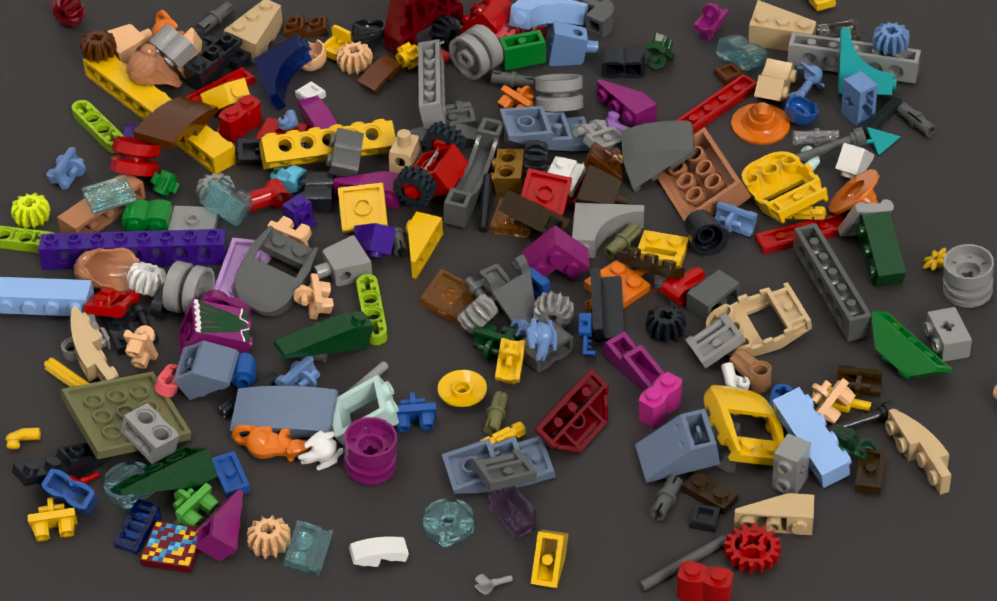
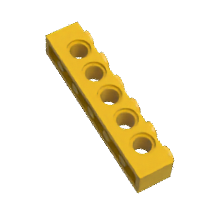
M377 119L372 123L366 124L364 122H355L351 126L343 127L340 124H336L327 129L313 127L304 132L291 130L281 135H277V133L265 134L259 142L263 169L325 162L328 152L332 153L333 147L325 145L322 140H330L331 133L335 134L337 128L364 133L360 157L389 153L396 139L392 120ZM366 134L374 135L376 140H369ZM306 142L310 144L311 148L305 149L301 146V143ZM285 145L289 148V151H281L279 146Z

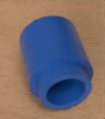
M240 353L231 379V383L237 388H247L255 383L257 363L251 354Z

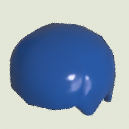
M800 95L792 96L787 100L784 108L785 115L789 121L798 126L811 124L819 113L815 102L811 103L807 98Z

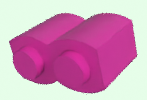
M666 372L656 379L654 386L643 391L639 397V421L651 428H656L666 420L667 414L678 409L682 402V379L670 372Z

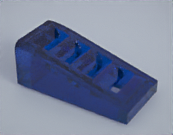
M137 499L114 542V547L137 554L150 536L155 522L162 519L160 507L157 504ZM127 537H129V538L135 539L136 541L133 542V541L126 540V539H127Z

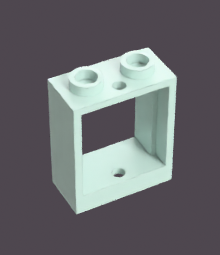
M376 375L337 397L332 425L335 438L343 446L345 431L352 423L350 413L375 399H378L379 409L365 417H377L386 420L392 426L399 423L397 417L399 409L392 396L394 389L388 381L384 382L379 375Z

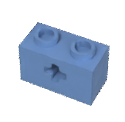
M862 71L845 78L843 81L841 114L857 127L863 125L875 113L878 84Z

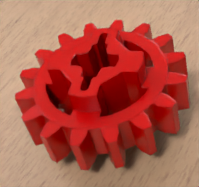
M756 523L752 524V528L742 524V530L734 527L733 534L728 533L726 541H724L725 559L730 560L731 567L738 565L739 572L748 569L751 575L754 570H758L760 574H763V568L766 567L772 570L773 563H779V556H781L780 538L775 537L774 530L766 532L765 525L760 529L757 528Z

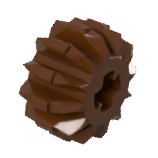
M98 29L94 32L90 30L89 34H83V38L80 40V49L84 59L99 63L102 60L107 61L108 58L114 57V53L117 52V44L113 33H108L107 30L100 31Z

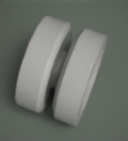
M476 24L451 40L449 45L452 62L462 75L472 80L482 77L488 71L500 65L503 60V50L499 40L489 28L483 25Z
M549 74L535 77V89L542 93L536 97V106H543L545 111L551 112L572 111L583 108V95L576 92L583 88L582 75Z
M176 261L169 269L164 282L162 299L165 309L175 313L184 312L186 315L192 299L199 300V297L204 293L214 289L215 275L212 268L200 265L194 267L191 263Z

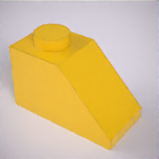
M245 78L217 86L201 93L200 96L203 103L217 106V112H219L221 109L233 106L238 99L250 93Z
M549 530L538 531L531 584L558 587L566 557L568 533Z

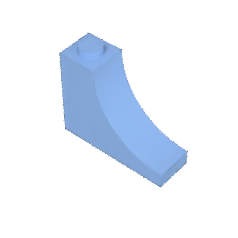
M518 0L511 5L509 25L527 30L538 25L553 23V21L584 26L586 24L585 15L588 12V4L574 0Z

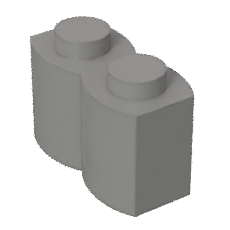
M167 23L149 40L150 44L155 46L158 54L163 56V59L170 67L175 65L180 69L198 51L185 36Z

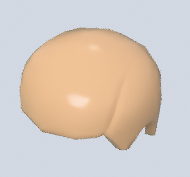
M318 39L316 43L307 41L295 53L296 65L304 71L321 69L327 60L325 45Z

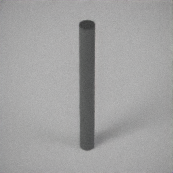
M721 535L638 582L639 588L644 592L679 572L681 562H697L724 546L726 536Z

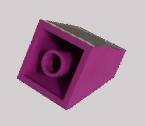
M192 299L178 331L179 358H181L184 347L203 340L236 349L239 354L246 353L247 350L249 351L252 347L253 338L249 333L251 320H248L247 309Z

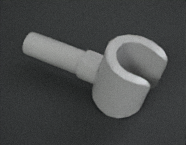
M480 574L475 578L479 584H476L474 587L480 593L487 595L495 586L512 582L513 579L509 575L490 580L484 574Z

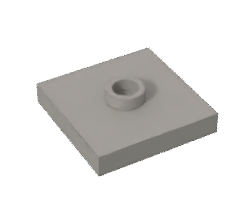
M174 206L168 230L216 229L220 214L219 207Z

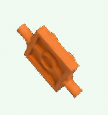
M617 260L600 270L602 278L621 276L623 309L650 292L651 285L641 278L648 271L640 268L633 270ZM591 277L584 280V288L590 293ZM592 298L584 302L588 310H592Z

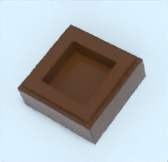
M732 62L714 69V76L724 86L744 74Z

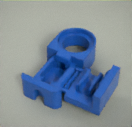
M579 313V336L583 337V355L596 356L595 350L587 351V349L592 348V346L588 345V343H592L591 340H588V337H592L591 313Z

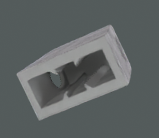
M354 235L325 248L322 251L323 263L313 267L314 273L318 274L319 279L330 276L335 286L356 283L357 278L364 274L372 275L371 261Z

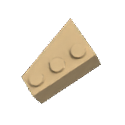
M262 0L224 29V33L228 32L243 40L240 48L250 52L252 58L250 61L257 65L261 61L260 57L262 54L267 52L270 41H274L283 26L281 5L270 0Z

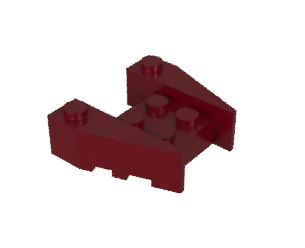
M390 0L384 29L385 49L396 56L399 53L397 48L405 43L410 42L411 45H417L416 34L431 26L432 23H435V17H440L441 15L455 17L462 24L460 20L464 17L461 1Z

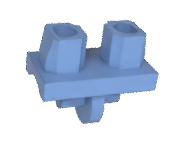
M69 147L64 155L58 156L56 159L57 166L55 169H49L46 176L51 184H59L61 189L65 190L69 188L76 176H82L85 173L86 166L84 160L77 157L75 147Z
M720 201L717 203L715 219L727 232L734 231L751 237L754 233L757 213Z
M306 356L301 361L296 360L286 375H279L275 379L276 386L316 387V379L320 377V373L314 366L313 357Z

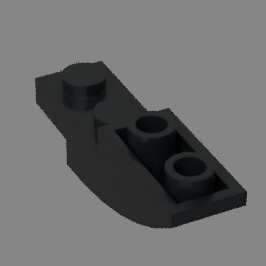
M88 443L72 444L59 447L56 456L14 463L11 472L24 486L38 484L44 490L41 484L50 469H57L65 472L67 475H73L80 479L104 465L113 456L97 459Z

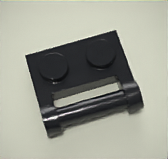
M136 305L121 318H104L105 325L118 355L126 354L127 342L124 338L125 330H130L134 334L135 329L132 322L139 321L140 326L151 327L147 318L148 312L144 305ZM154 331V332H155V339H154V341H153V344H154V345H155L156 343H158V341H159V337H158L156 331Z

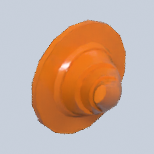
M761 102L739 108L733 114L731 127L733 133L739 139L750 144L766 145L782 140L789 133L790 121L782 109Z
M869 169L848 181L830 201L829 212L837 215L847 210L850 211L857 203H879L873 190L879 178L878 172L874 169Z

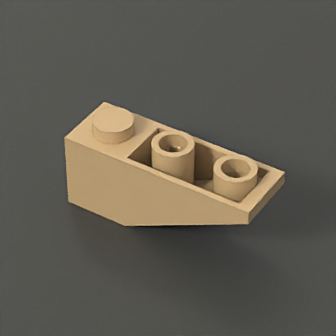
M787 493L736 508L734 527L742 530V524L752 528V524L756 523L759 529L765 525L766 532L774 530L775 533L812 535L814 495Z

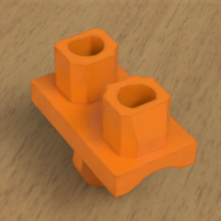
M504 85L500 89L503 96L498 100L497 104L500 109L512 108L513 106L516 108L531 107L535 101L533 96L534 90L526 85L523 88L518 87L514 91Z

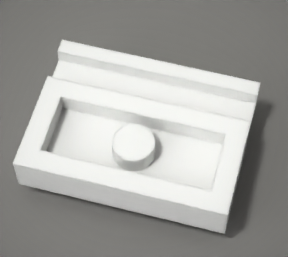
M555 156L548 173L571 177L572 184L569 197L573 198L587 167L584 166V162L583 164H578L576 160Z

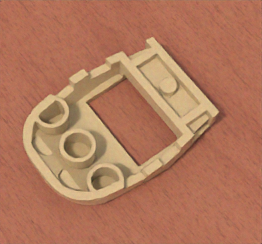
M788 282L783 283L784 288L773 292L768 287L759 290L760 293L748 297L747 294L738 296L737 302L731 305L725 303L709 314L706 320V328L720 319L719 316L726 312L746 340L727 355L732 356L734 351L740 348L747 350L752 356L769 353L783 348L812 329L811 319ZM772 305L786 329L783 330V334L775 338L769 337L762 340L747 315Z

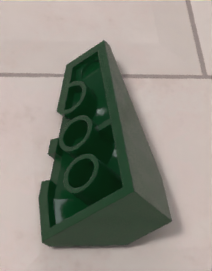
M363 311L344 313L324 319L274 340V346L284 359L367 349L374 324Z

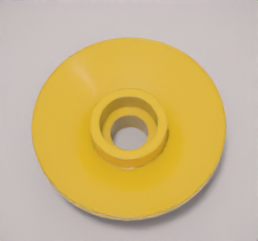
M470 370L450 372L442 377L438 383L439 397L445 403L455 407L472 406L480 402L487 392V384L484 378Z

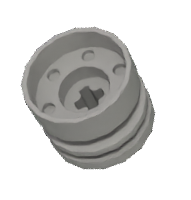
M962 244L953 247L946 253L943 261V294L949 302L963 308H974L990 300L993 294L994 258L991 253L985 248L974 244Z

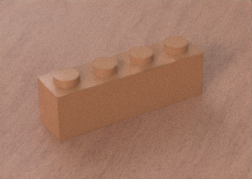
M120 173L59 215L57 219L60 233L99 232L123 215L127 201L146 199L143 182L133 175Z

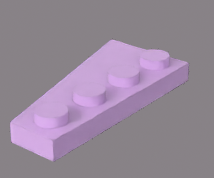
M232 238L213 290H221L228 297H234L232 284L241 262L255 240ZM259 250L254 258L267 264L273 256Z

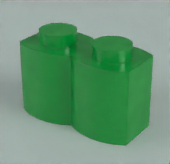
M141 199L127 201L122 216L124 232L168 230L173 212L172 203L160 199L150 202Z

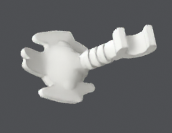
M333 425L331 432L324 433L319 431L305 442V448L312 447L311 451L298 456L301 464L319 461L321 463L316 468L321 470L337 463L338 457L344 450L343 448L336 450L337 443L333 440L335 436Z

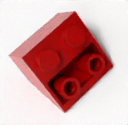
M482 0L481 3L475 2L469 8L471 12L467 13L460 20L463 26L461 32L464 33L478 24L489 28L494 34H497L510 18L511 5L513 4L510 0Z

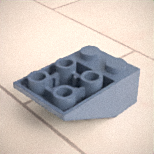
M705 408L680 414L635 444L646 483L664 479L670 475L676 476L720 465L717 444Z

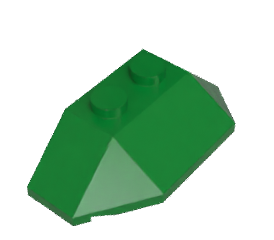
M873 311L871 316L875 349L882 354L881 357L884 361L893 364L898 369L897 372L907 379H910V377L925 378L951 372L952 368L916 338L889 312Z

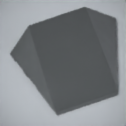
M661 121L646 123L621 131L622 160L635 193L641 189V184L649 179L656 180L658 174L666 168L673 169L695 155L692 122Z

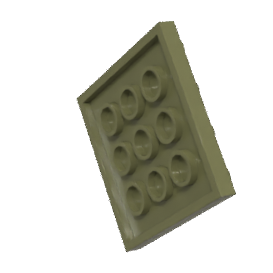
M153 371L61 389L63 402L97 459L139 451L120 430L124 415L146 403L158 411L171 427L175 428L180 435L178 443L191 440V431L170 397L161 396L154 390L157 377Z

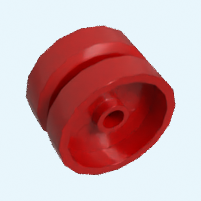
M114 137L112 150L122 155L111 157L110 170L134 176H153L154 172L158 173L159 162L151 158H157L161 155L162 146L135 139L134 137Z

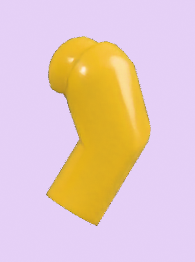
M21 428L9 433L5 438V441H7L6 447L8 449H19V441L40 440L41 430L40 428Z

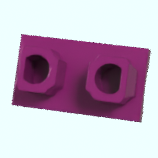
M707 3L702 9L703 13L694 23L693 30L699 31V38L711 41L716 30L722 27L723 21L729 15V9H719L718 4Z

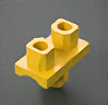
M501 338L495 380L506 384L520 383L526 345L524 340L512 341Z
M53 497L47 498L48 506L38 507L39 513L28 515L30 528L38 542L50 539V528L59 527L60 537L74 536L75 525L78 524L75 509H65L64 503L54 504Z

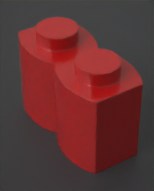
M250 94L241 97L233 106L227 107L219 114L221 137L232 143L236 142L237 139H242L248 131L256 129L263 122L261 102Z
M693 561L681 562L677 575V597L683 601H730L733 593L734 572L723 567H706L701 563Z

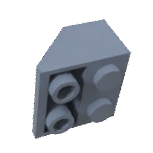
M204 340L184 347L173 381L189 400L204 397L208 393L219 389L223 390L230 386L239 352L236 349Z

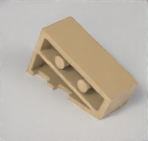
M758 0L749 24L748 45L788 51L792 32L816 34V21Z

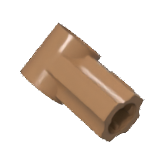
M742 348L734 351L729 362L733 363L734 369L743 377L749 378V388L751 391L758 394L768 392L771 389V365L766 361H758L747 350Z

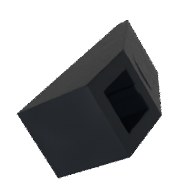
M225 32L184 65L187 86L199 90L218 80L243 44V40Z

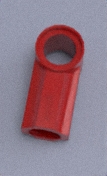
M271 179L263 188L242 194V200L248 213L271 205L275 208H283L282 204L291 198L280 179Z
M696 267L686 271L683 278H666L660 287V293L676 305L681 306L687 301L688 291L706 278L704 271Z

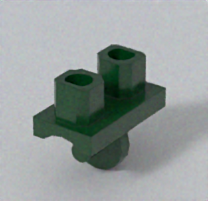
M655 33L652 43L646 42L645 49L651 53L648 57V65L654 70H661L665 67L666 57L674 61L675 54L671 52L673 41L668 39V36Z
M486 323L482 328L476 326L473 329V348L483 352L484 360L490 361L494 355H499L501 338L517 341L516 331L508 329L504 334L497 333V328L493 324Z

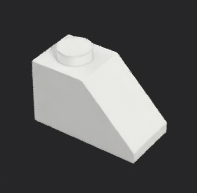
M844 143L835 169L842 171L841 176L852 179L854 176L867 170L874 158V154L866 149Z

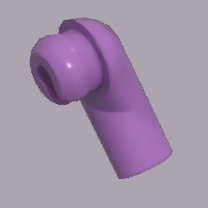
M615 111L608 112V117L605 118L607 127L614 126L620 132L630 128L619 123V113Z

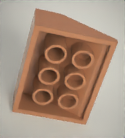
M705 127L694 134L695 155L673 169L666 168L658 174L657 178L684 222L687 216L696 210L703 209L710 212L713 216L716 215L717 203L720 201L738 207L752 197Z

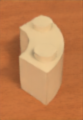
M767 58L764 70L758 77L754 96L779 102L787 100L791 82L795 83L797 77V70H795L793 63Z

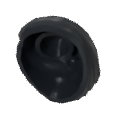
M363 19L354 22L352 25L353 43L361 41L362 44H368V48L373 49L384 39L386 22L381 19L371 22Z

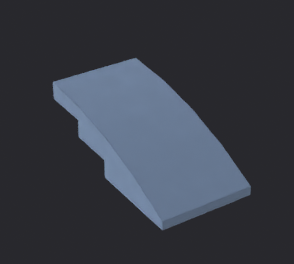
M543 106L500 109L504 128L510 141L525 145L527 141L540 140L548 144V150H590L583 142L584 137H575L572 133L573 129L577 128L578 125L586 123L584 116L566 118L564 111L545 112Z
M307 386L238 388L230 432L232 433V430L237 425L272 427V432L277 434L280 433L281 429H289L291 432L287 437H292V439L312 437L319 431L324 433L331 432L338 391L336 389ZM244 431V432H240L239 434H240V435L250 434V432H249V431Z
M537 436L518 443L516 437L491 444L489 438L442 454L454 494L492 492L487 489L478 474L473 473L471 460L475 458L487 459L509 454L511 450L515 449L521 450L537 472L536 481L500 490L522 487L555 478V471L544 441Z

